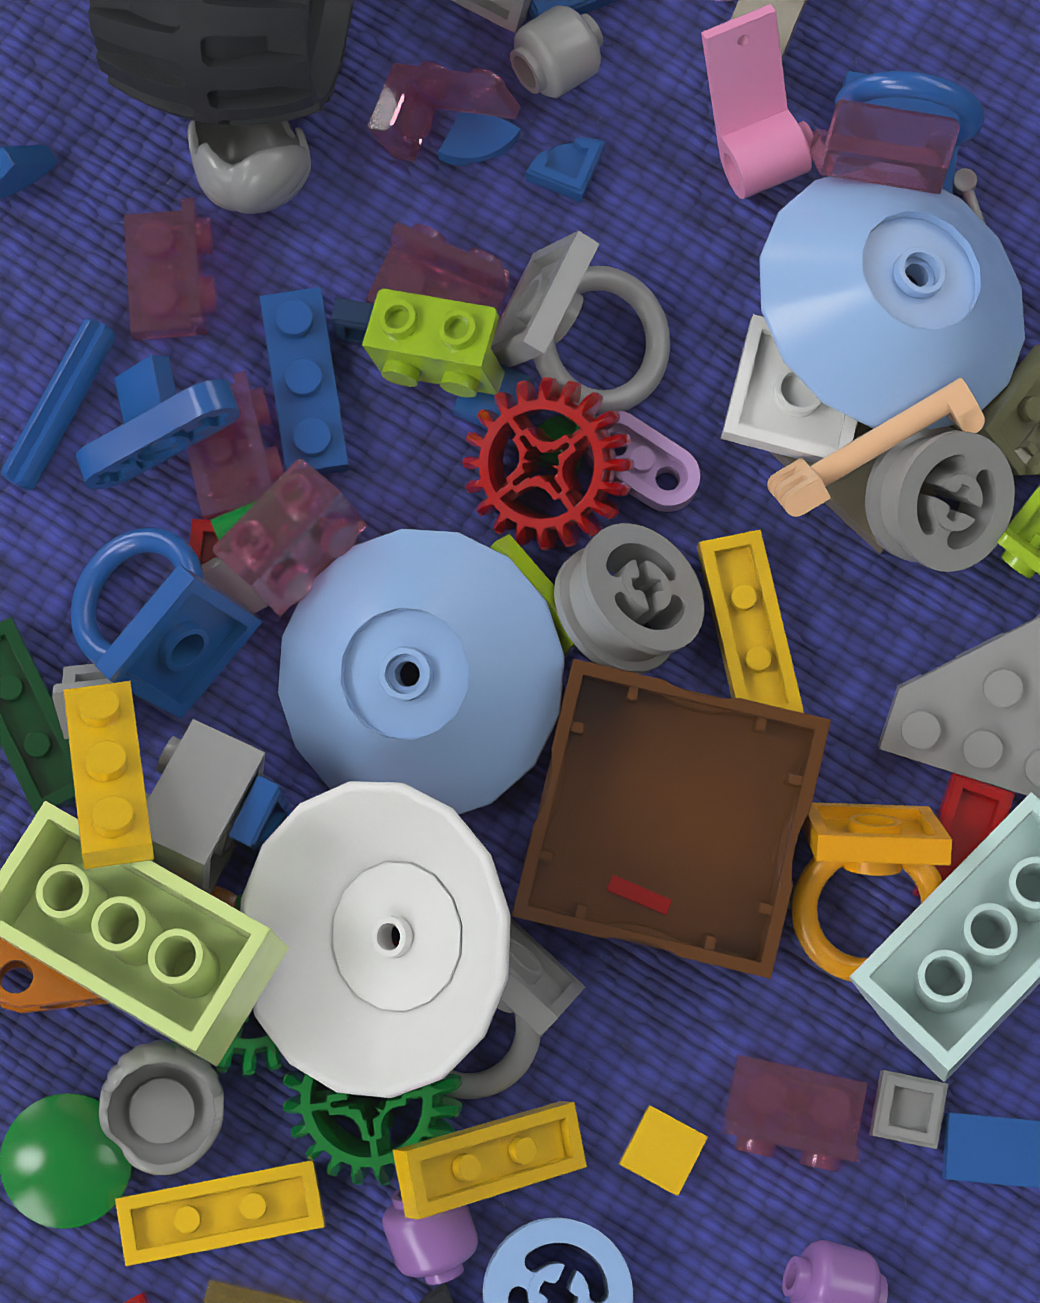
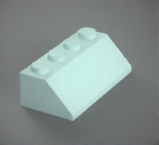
M1032 792L850 976L852 983L893 1034L943 1082L961 1066L1040 984V799Z

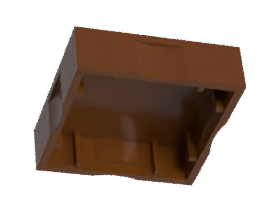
M573 658L553 741L549 768L537 818L533 825L512 916L600 938H617L670 951L678 957L771 979L792 890V860L797 838L805 818L810 812L831 720L742 698H721L676 687L662 679ZM612 875H616L671 899L672 902L667 915L606 891Z

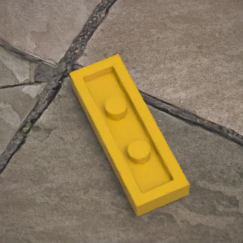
M761 529L699 542L696 548L731 698H742L804 713Z
M131 681L64 689L84 869L154 860Z
M559 1101L393 1150L405 1218L410 1219L426 1218L587 1167L575 1102Z
M315 1160L115 1199L125 1266L326 1227Z

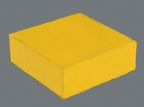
M648 1105L618 1164L678 1196L708 1136Z

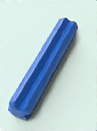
M87 318L78 329L2 467V475L13 485L26 490L35 488L115 341L113 330L104 323Z

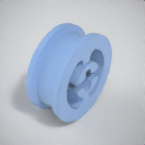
M568 1218L538 1219L522 1225L510 1233L494 1251L486 1268L483 1282V1303H509V1292L518 1286L525 1288L527 1303H547L548 1299L539 1292L540 1286L544 1281L556 1283L565 1265L561 1262L552 1261L540 1265L535 1270H529L525 1266V1257L542 1245L568 1243L583 1249L593 1258L601 1271L604 1284L603 1296L599 1300H591L585 1278L581 1273L573 1269L566 1286L574 1294L572 1303H633V1287L630 1272L623 1256L614 1243L592 1226Z

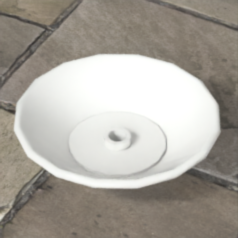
M349 781L300 803L262 844L241 897L240 912L270 928L289 947L253 1007L255 1018L289 1064L337 1093L393 1098L444 1079L485 1037L509 979L511 914L492 856L450 806L405 783ZM394 926L398 928L400 933V941L397 947L393 945L391 937Z

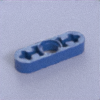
M215 379L195 384L83 446L76 453V459L85 486L89 489H105L125 483L234 423L240 416V410L230 383L226 380Z

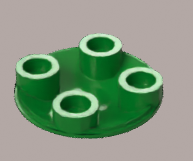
M71 1093L48 1096L27 1107L9 1127L0 1152L1 1180L11 1202L30 1220L52 1228L67 1229L84 1226L98 1220L116 1205L115 1199L121 1198L132 1177L134 1166L127 1161L122 1149L103 1132L99 1121L100 1101L85 1095Z

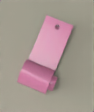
M769 4L701 32L720 159L725 175L735 194L740 199H745L810 172L812 168L811 157L816 156L818 152L817 144L809 125L805 121L797 123L787 108L777 15L773 6Z

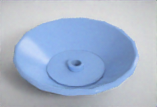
M861 167L815 180L778 212L759 258L761 312L783 362L823 404L874 429L960 377L969 387L981 411L1008 386L1025 340L1022 288L1000 239L962 199L915 174ZM907 275L912 276L916 280L918 286L912 283L907 277ZM946 415L926 427V429L949 427L955 424Z
M400 529L349 547L306 586L282 636L278 695L295 748L330 790L349 781L405 783L450 806L459 815L492 804L536 765L560 716L565 655L547 601L509 557L459 532ZM413 662L419 668L420 677L415 685L408 687L402 682L400 672L406 663Z

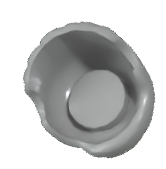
M190 121L188 125V143L193 168L201 189L214 204L233 212L256 214L282 206L301 190L311 170L310 151L303 130L300 127L295 128V136L288 121L261 125H219Z
M155 1040L134 1047L130 1052L123 1054L117 1064L110 1068L107 1079L102 1086L99 1103V1121L103 1132L122 1149L125 1158L132 1166L149 1174L171 1175L191 1167L210 1149L223 1123L224 1092L219 1083L218 1072L212 1067L210 1062L175 1042Z

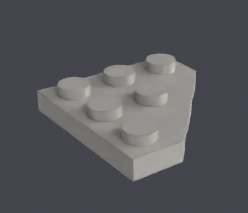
M1038 614L1036 618L1004 634L1000 633L955 656V659L898 685L878 743L879 749L1026 796L1032 792L1040 799V614Z

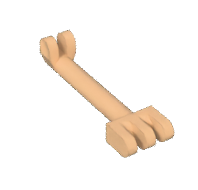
M960 377L815 464L809 466L802 457L771 475L767 487L769 492L789 515L794 517L802 516L831 499L825 488L826 486L946 415L962 431L977 433L983 428L985 417L969 387Z

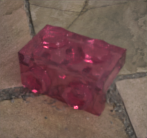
M246 371L233 373L235 384H231L240 410L239 418L231 425L187 448L204 520H211L276 492L274 485L286 483L277 446L265 448L260 426L272 424L263 387L251 389Z
M298 459L213 547V552L271 610L281 617L292 604L299 602L308 594L313 585V580L337 557L344 555L352 548L357 536L365 529L367 524L339 489L303 459Z

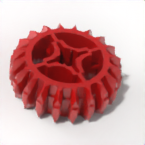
M543 377L539 385L538 394L530 381H520L517 383L516 388L518 402L508 392H499L495 395V402L501 413L500 416L488 409H482L477 414L480 423L488 428L486 434L469 432L466 437L467 442L481 447L479 456L463 458L462 464L464 468H479L480 479L468 482L465 489H467L468 493L485 491L488 498L479 503L476 508L480 516H487L497 510L500 512L493 527L496 533L504 534L517 523L515 541L519 545H528L535 533H537V542L542 550L554 548L557 541V533L566 547L577 545L580 536L578 525L589 536H595L601 531L600 522L594 514L595 511L608 519L615 518L618 515L619 510L616 505L606 498L608 493L616 496H626L629 494L630 486L625 482L614 480L616 471L634 469V461L632 459H616L615 448L625 447L631 443L629 434H616L610 437L607 430L618 423L620 415L617 411H608L597 418L595 414L602 405L603 396L596 392L587 395L579 404L581 396L580 383L568 381L559 396V387L555 378ZM552 410L572 419L580 426V429L573 434L564 435L558 440H553L542 428H535L528 417L542 411ZM514 431L516 435L512 440L519 451V463L517 468L505 478L504 452L507 442ZM591 445L594 456V473L590 487L583 497L579 492L583 487L576 476V466L578 460L589 450L588 446ZM565 450L558 455L559 465L552 466L558 469L556 476L549 474L531 477L539 471L537 462H543V460L538 458L540 452L551 453ZM540 487L545 489L553 500H561L568 512L559 516L542 515L525 507L517 498L525 492H532Z

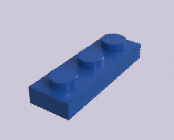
M321 287L259 296L287 479L293 480L350 471Z

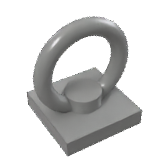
M578 230L533 253L498 322L491 349L498 362L507 367L533 359L541 378L552 377L556 379L560 396L563 387L568 381L578 382L563 366L557 352L556 343L567 334L575 322L583 304V296L581 294L598 290L613 293L629 303L642 322L646 339L644 359L635 376L620 387L609 390H597L581 384L579 404L587 395L596 392L603 396L602 405L596 414L601 415L608 411L624 412L644 401L655 390L665 373L670 355L668 322L655 295L635 276L609 266H589L599 243Z
M512 918L510 919L509 979L497 1008L507 1013L514 1012L516 1030L513 1043L504 1058L487 1070L476 1073H462L452 1070L449 1074L460 1075L462 1085L458 1090L443 1094L445 1096L457 1099H480L498 1094L515 1084L532 1064L538 1051L541 1036L585 988L574 975Z

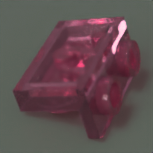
M194 197L181 198V211L124 215L130 332L134 340L208 335L207 314L217 313V294L214 276H204L203 255L213 254V233L210 217H200Z
M395 223L390 234L391 247L366 297V303L374 304L379 290L390 289L494 307L497 313H499L509 292V271L502 267L503 264L497 257L480 249L471 248L466 252L447 244L442 234L428 226L414 224L410 228L401 223Z
M736 1055L721 1133L737 1136L735 1150L774 1158L776 1145L802 1151L799 1164L839 1172L841 1160L859 1161L861 1149L856 1148L868 1083Z

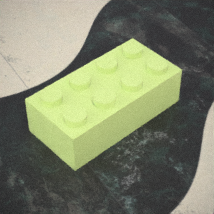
M47 801L43 803L0 870V939L216 1067L289 949L267 926L150 860L84 869L78 819Z

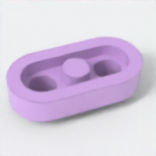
M617 411L620 415V420L607 431L610 437L616 434H629L631 443L625 446L626 452L616 456V459H632L634 461V469L616 471L614 480L625 482L630 486L629 493L655 510L672 512L688 505L695 496L700 482V469L692 454L633 415ZM590 445L588 446L589 450L584 454L588 464L594 469V456ZM661 473H670L677 479L678 486L673 490H663L657 485L655 478Z

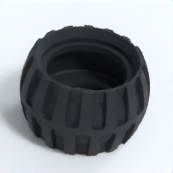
M90 0L88 13L91 34L94 35L97 49L96 59L100 71L108 75V83L152 108L177 117L219 125H261L301 118L324 110V103L330 102L335 91L338 73L341 72L348 28H350L353 0Z

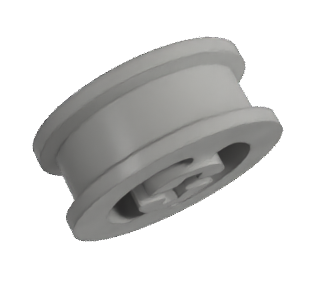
M949 427L924 428L877 457L868 478L865 495V508L869 527L878 543L887 552L900 559L917 562L938 571L953 572L964 570L977 564L991 553L998 544L997 540L1006 531L1014 507L1015 486L1013 474L1003 452L988 438L972 432L957 431ZM922 484L931 486L933 492L944 498L960 502L958 510H950L949 505L940 499L919 493Z
M620 523L604 528L589 541L586 548L577 551L564 562L556 577L554 598L561 624L575 646L592 662L599 665L641 675L651 672L661 665L671 653L682 649L690 643L698 634L703 622V594L691 565L670 541L644 526ZM608 571L615 572V574L612 576ZM648 623L651 629L643 627V625Z

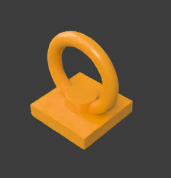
M812 802L810 812L805 818L801 829L814 857L805 866L796 883L792 898V922L796 937L805 953L817 966L827 973L842 980L852 982L850 976L868 959L851 956L840 951L830 943L820 927L817 911L819 896L825 883L837 870L843 867L857 874L888 876L898 874L903 869L915 882L920 894L921 904L943 882L935 865L951 864L952 838L929 806Z

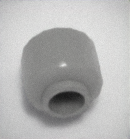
M557 5L523 25L515 33L514 50L510 53L511 65L517 78L528 91L533 94L540 92L547 97L559 98L590 79L599 71L601 64L599 47L603 45V36L599 26L591 16L585 13L580 15L570 7Z

